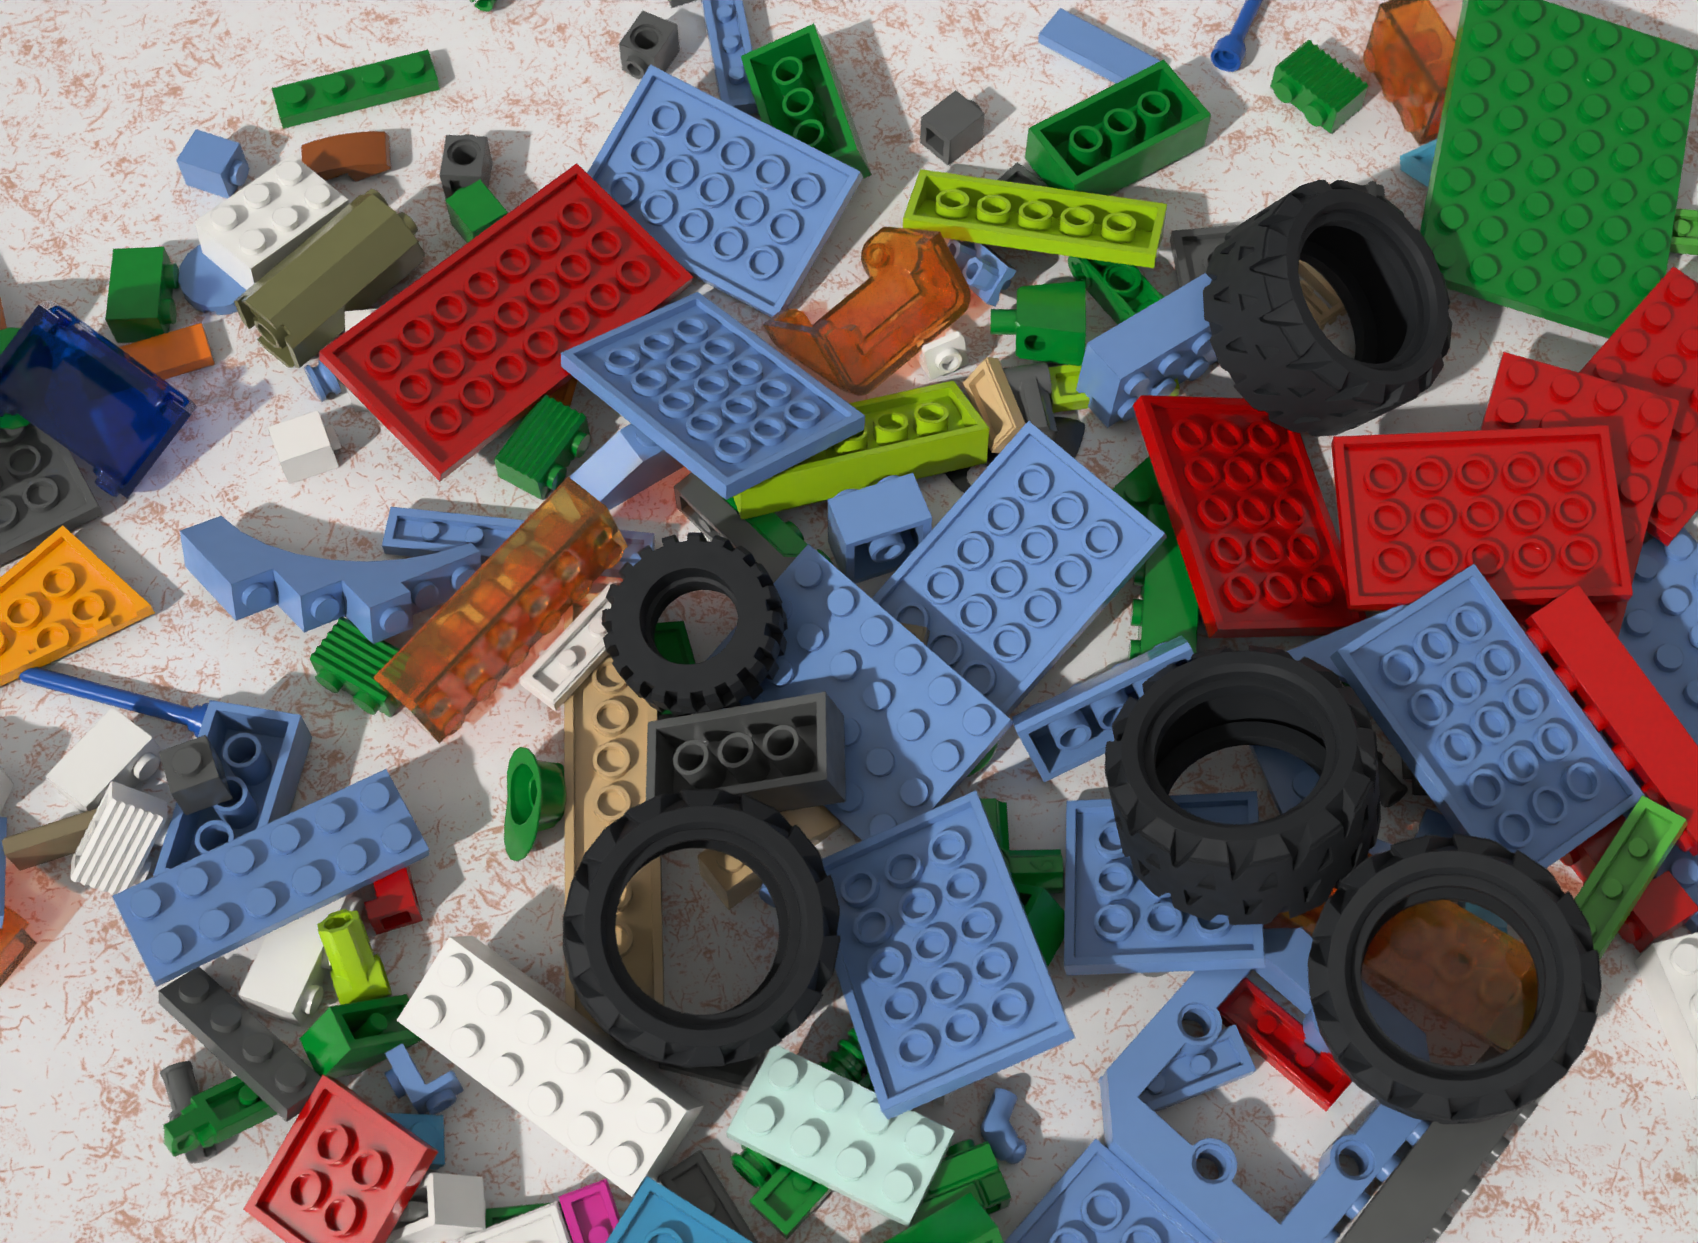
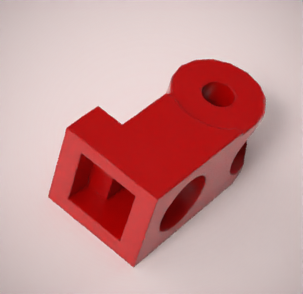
M409 866L374 882L377 899L364 902L368 920L376 935L423 921Z

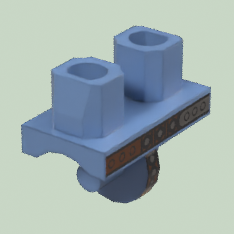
M950 239L940 256V260L948 266L947 269L985 303L994 307L999 302L1000 291L1010 287V279L1017 271L989 246L981 243Z

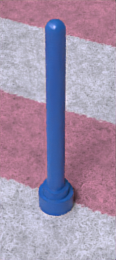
M1246 0L1230 34L1216 42L1210 57L1212 63L1218 69L1234 72L1240 68L1246 55L1244 39L1263 0Z
M39 667L30 668L19 676L21 681L28 684L186 725L190 732H194L196 738H198L209 704L204 703L202 706L196 705L190 708Z

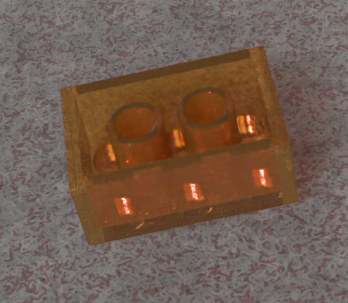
M1389 0L1379 4L1367 46L1363 53V61L1366 69L1374 74L1381 85L1385 99L1390 103L1392 102L1399 113L1404 129L1407 132H1411L1418 145L1421 146L1438 137L1456 39L1430 0Z

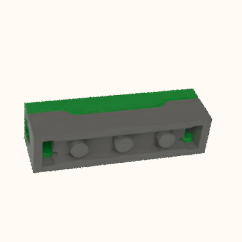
M692 472L674 486L678 510L711 542L713 537L718 535L729 539L734 548L741 545L751 552L756 562L762 563L773 583L808 545L804 541L803 534L794 523L789 520L784 522L774 512L741 520L733 497L725 500ZM817 549V551L823 557H825L830 563H832L830 558L823 551Z

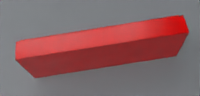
M1247 977L1218 1008L1224 1026L1229 1027L1236 1024L1244 1043L1326 1112L1352 1082L1335 1062L1331 1053L1321 1052L1318 1054L1309 1048L1304 1042L1306 1037L1303 1025Z

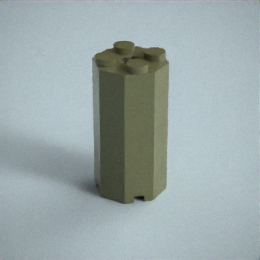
M370 189L364 195H359L234 300L242 322L249 330L254 325L261 334L257 340L286 367L292 368L295 365L296 368H301L345 330V311L368 310L424 261L425 253L414 236L418 232L415 222L404 212L397 214L375 189Z

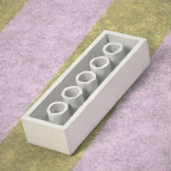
M474 936L448 938L397 1019L399 1023L632 1197L636 1195L647 1176L657 1181L658 1176L661 1175L705 1106Z

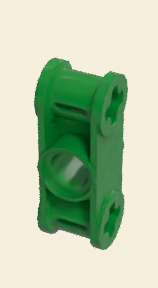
M1068 257V266L1076 281H1085V289L1117 325L1165 297L1133 265Z

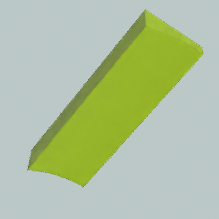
M920 169L903 217V232L1154 268L1163 238L1167 204Z
M954 380L852 402L849 404L865 415L863 431L733 496L740 518L743 520L834 498L838 493L846 489L859 490L877 484L883 478L892 475L903 476L913 473L916 479L985 464L987 463L989 427Z

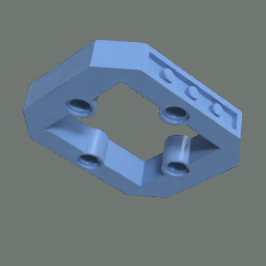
M1302 928L1264 929L1265 968L1195 971L1109 1066L1100 1082L1105 1147L1214 1243H1335L1340 1236V1233L1334 1229L1335 1225L1344 1214L1352 1220L1371 1198L1364 1190L1376 1177L1381 1182H1384L1402 1161L1395 1154L1405 1140L1413 1146L1431 1124L1428 1120L1411 1118L1378 1103L1353 1134L1342 1136L1322 1154L1318 1165L1319 1175L1278 1223L1232 1182L1237 1173V1160L1235 1153L1228 1144L1219 1139L1207 1138L1199 1140L1192 1146L1140 1099V1096L1180 1051L1188 1053L1186 1056L1195 1057L1196 1055H1202L1210 1049L1222 1029V1019L1218 1008L1252 970L1258 973L1306 1015L1302 1025L1306 1037L1304 1042L1307 1046L1318 1054L1321 1052L1331 1053L1320 1035L1311 1004L1308 958L1313 939ZM1361 979L1365 1001L1382 1031L1405 1051L1430 1062L1426 1033ZM1189 1019L1199 1023L1203 1028L1204 1037L1197 1038L1187 1034L1183 1029L1182 1021ZM1339 1155H1348L1355 1160L1359 1168L1358 1176H1352L1343 1171L1339 1164ZM1205 1158L1212 1161L1218 1169V1179L1210 1180L1201 1176L1196 1167V1160Z

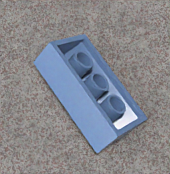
M1182 635L1168 642L1160 643L1152 650L1127 662L1119 663L1110 670L1086 682L1075 684L1067 691L1042 703L1034 704L1027 710L1012 717L1015 730L1044 782L1105 754L1107 741H1114L1112 724L1127 699L1133 697L1139 700L1144 694L1142 684L1169 664L1181 666L1192 661L1191 657L1194 653L1188 641Z

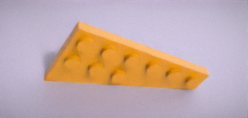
M63 525L0 577V687L18 679L22 672L30 668H41L155 613L152 606Z

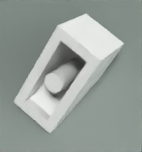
M435 1172L425 1175L386 1243H436L452 1241L485 1229L486 1201L484 1199L483 1177Z

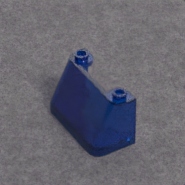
M47 300L36 307L0 355V417H4L6 413L11 415L19 414L93 466L92 470L97 476V479L94 481L95 484L113 497H118L121 494L128 499L197 408L195 403L182 392L67 309L51 300Z

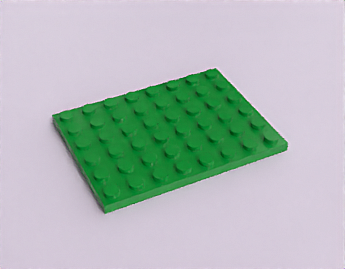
M1463 0L1420 233L1433 251L1441 274L1443 273L1447 289L1609 339L1666 275L1698 68V50L1544 0Z

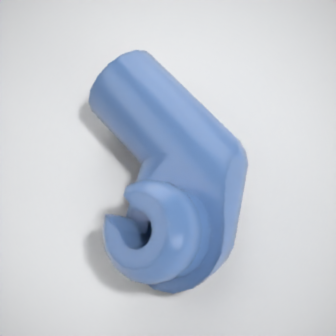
M995 1088L981 1123V1135L984 1141H988L995 1158L1000 1161L1005 1160L1009 1164H1017L1024 1158L1027 1151L1025 1141L1018 1138L1016 1131L1009 1122L1018 1097L1008 1090Z

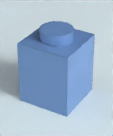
M195 129L176 160L187 186L224 198L232 196L238 186L245 183L249 173V166L240 143Z

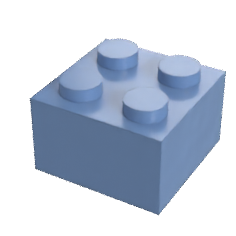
M913 473L903 476H888L875 485L859 490L846 489L838 493L834 498L827 499L828 544L838 569L855 584L896 571L932 529L931 513Z

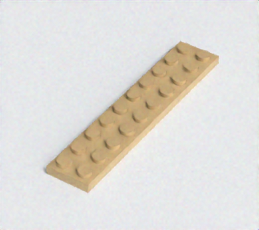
M600 593L564 595V630ZM610 655L598 665L564 702V779L566 785V805L564 809L565 907L571 881L586 851L607 826L621 818L628 809L646 801L648 722L658 720V710L652 708L643 698H639L614 668L612 664L613 659ZM660 856L642 867L626 885L617 909L616 940L621 959L631 978L649 997L665 1006L662 864ZM565 961V1003L599 1027V1024L582 1006L569 979V972Z

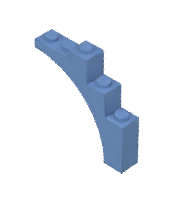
M222 516L180 530L185 567L235 621L278 605L304 633L343 616L350 620L372 644L412 629V615L482 587L480 550L471 542L439 553L406 559L366 562L329 560L295 554L276 548L241 532Z

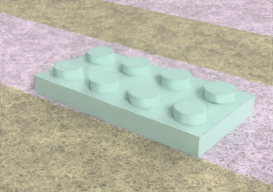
M776 1045L770 1048L726 1134L727 1138L909 1228L953 1141L955 1131L912 1110L888 1120L881 1112L875 1092Z

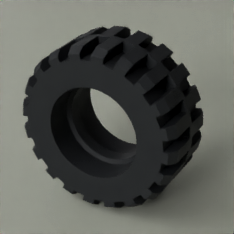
M694 532L688 533L687 541L679 542L676 535L662 538L663 547L653 551L650 545H647L637 553L641 560L634 566L626 562L618 573L623 581L620 586L610 585L606 598L611 604V609L602 611V625L608 633L603 637L606 651L613 659L612 664L618 674L636 695L646 700L652 708L662 713L668 710L675 717L741 706L739 701L747 695L755 700L764 691L760 685L765 677L773 680L779 670L776 659L778 656L785 655L787 641L784 637V631L788 629L787 616L782 607L783 602L762 563H757L752 553L740 545L734 548L727 538L715 535L711 542L706 540L703 533ZM698 590H711L728 596L736 607L738 622L732 639L720 653L709 660L697 664H676L668 661L659 653L654 640L655 630L661 614L672 601L686 593Z

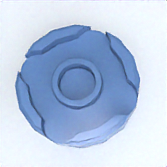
M201 245L190 251L179 267L178 281L186 301L196 310L206 313L205 310L215 311L217 315H229L237 312L234 300L242 295L246 289L203 254Z

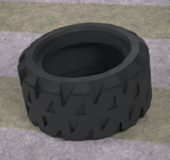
M1317 180L1299 186L1225 235V242L1218 245L1214 250L1206 270V274L1212 280L1211 284L1204 287L1203 306L1204 319L1209 322L1212 333L1210 343L1221 368L1228 371L1235 382L1234 388L1254 409L1267 412L1271 422L1292 432H1308L1311 436L1315 437L1341 434L1416 399L1418 394L1431 387L1444 366L1442 358L1447 355L1451 342L1452 321L1448 313L1450 298L1443 273L1441 274L1433 251L1420 231L1413 227L1400 209L1382 195L1375 197L1368 194L1365 186L1344 180H1336L1330 185L1326 180ZM1299 260L1317 270L1329 282L1342 301L1354 333L1356 348L1354 359L1345 355L1334 346L1314 320L1302 292L1298 273Z
M1249 645V651H1233L1231 648L1221 647L1192 654V661L1181 666L1169 664L1148 678L1142 684L1144 694L1140 699L1129 697L1112 724L1114 741H1107L1105 747V775L1123 854L1125 857H1130L1135 875L1157 897L1170 893L1174 908L1211 921L1218 914L1228 916L1229 924L1232 925L1267 924L1272 922L1278 913L1289 911L1290 918H1294L1324 904L1328 900L1333 888L1338 890L1343 878L1367 859L1369 849L1376 845L1381 823L1376 732H1373L1369 712L1355 691L1349 686L1343 687L1339 677L1333 671L1304 656L1300 661H1296L1283 649ZM1260 745L1286 751L1306 762L1320 776L1313 790L1295 807L1274 818L1249 824H1224L1205 820L1187 812L1168 796L1176 780L1189 766L1210 753L1234 746Z
M683 789L680 793L655 796L628 809L621 818L607 826L586 851L571 881L563 915V953L569 972V979L582 1006L599 1024V1027L622 1046L650 1060L681 1067L724 1066L725 1064L751 1059L780 1044L784 1037L804 1023L822 999V991L835 969L841 940L840 935H837L840 907L831 875H826L819 851L796 824L791 826L777 809L748 795L742 794L740 797L721 789ZM681 849H710L725 853L741 861L766 886L777 912L779 941L775 959L769 973L757 990L735 1007L717 1014L694 1015L683 1013L653 1000L631 978L618 950L616 915L619 901L626 885L642 867L652 860Z
M1453 834V838L1424 835L1391 845L1390 850L1368 857L1343 878L1339 889L1326 901L1312 934L1313 940L1308 958L1309 995L1320 1035L1333 1055L1335 1062L1356 1086L1376 1098L1382 1105L1411 1118L1439 1122V1124H1476L1497 1117H1504L1537 1100L1569 1072L1568 1070L1584 1051L1597 1020L1598 1014H1596L1602 984L1598 950L1593 948L1588 921L1570 892H1563L1549 870L1521 851L1516 850L1515 853H1512L1491 839L1463 834ZM1436 900H1456L1471 903L1499 916L1523 940L1535 966L1538 981V998L1530 1027L1524 1037L1511 1049L1496 1058L1482 1063L1463 1066L1442 1065L1423 1060L1405 1051L1394 1043L1376 1023L1365 1001L1362 989L1361 973L1363 962L1371 942L1380 929L1390 919L1409 907Z

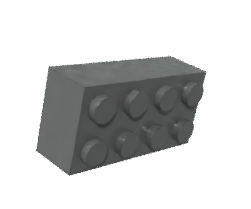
M826 692L650 721L648 722L646 801L662 794L680 793L683 789H721L740 797L742 794L748 795L777 809L779 812L846 802L844 715Z

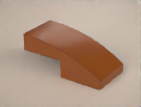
M370 131L340 134L301 145L302 162L325 181L347 173L357 182L391 169L390 140L386 132Z

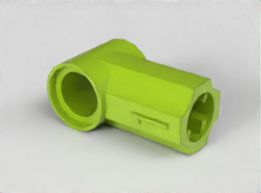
M342 909L333 912L317 924L318 933L332 967L330 971L340 1005L392 995L384 965L379 954L374 955L369 936L358 910L348 911Z

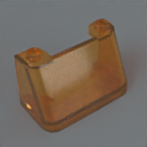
M883 226L865 242L861 251V262L869 279L813 325L802 311L793 308L779 311L763 324L771 340L779 349L840 390L857 396L867 395L921 351L923 345L933 341L959 319L969 307L971 301L969 286L941 232Z

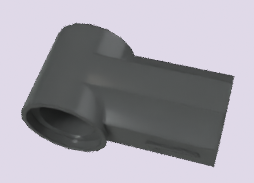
M1046 362L1003 368L1025 423L1030 421L1051 440H1056L1058 431L1050 401L1051 379Z

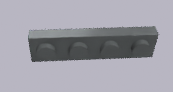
M197 967L158 990L159 1004L280 1117L288 1122L301 1112L321 1076L202 968Z

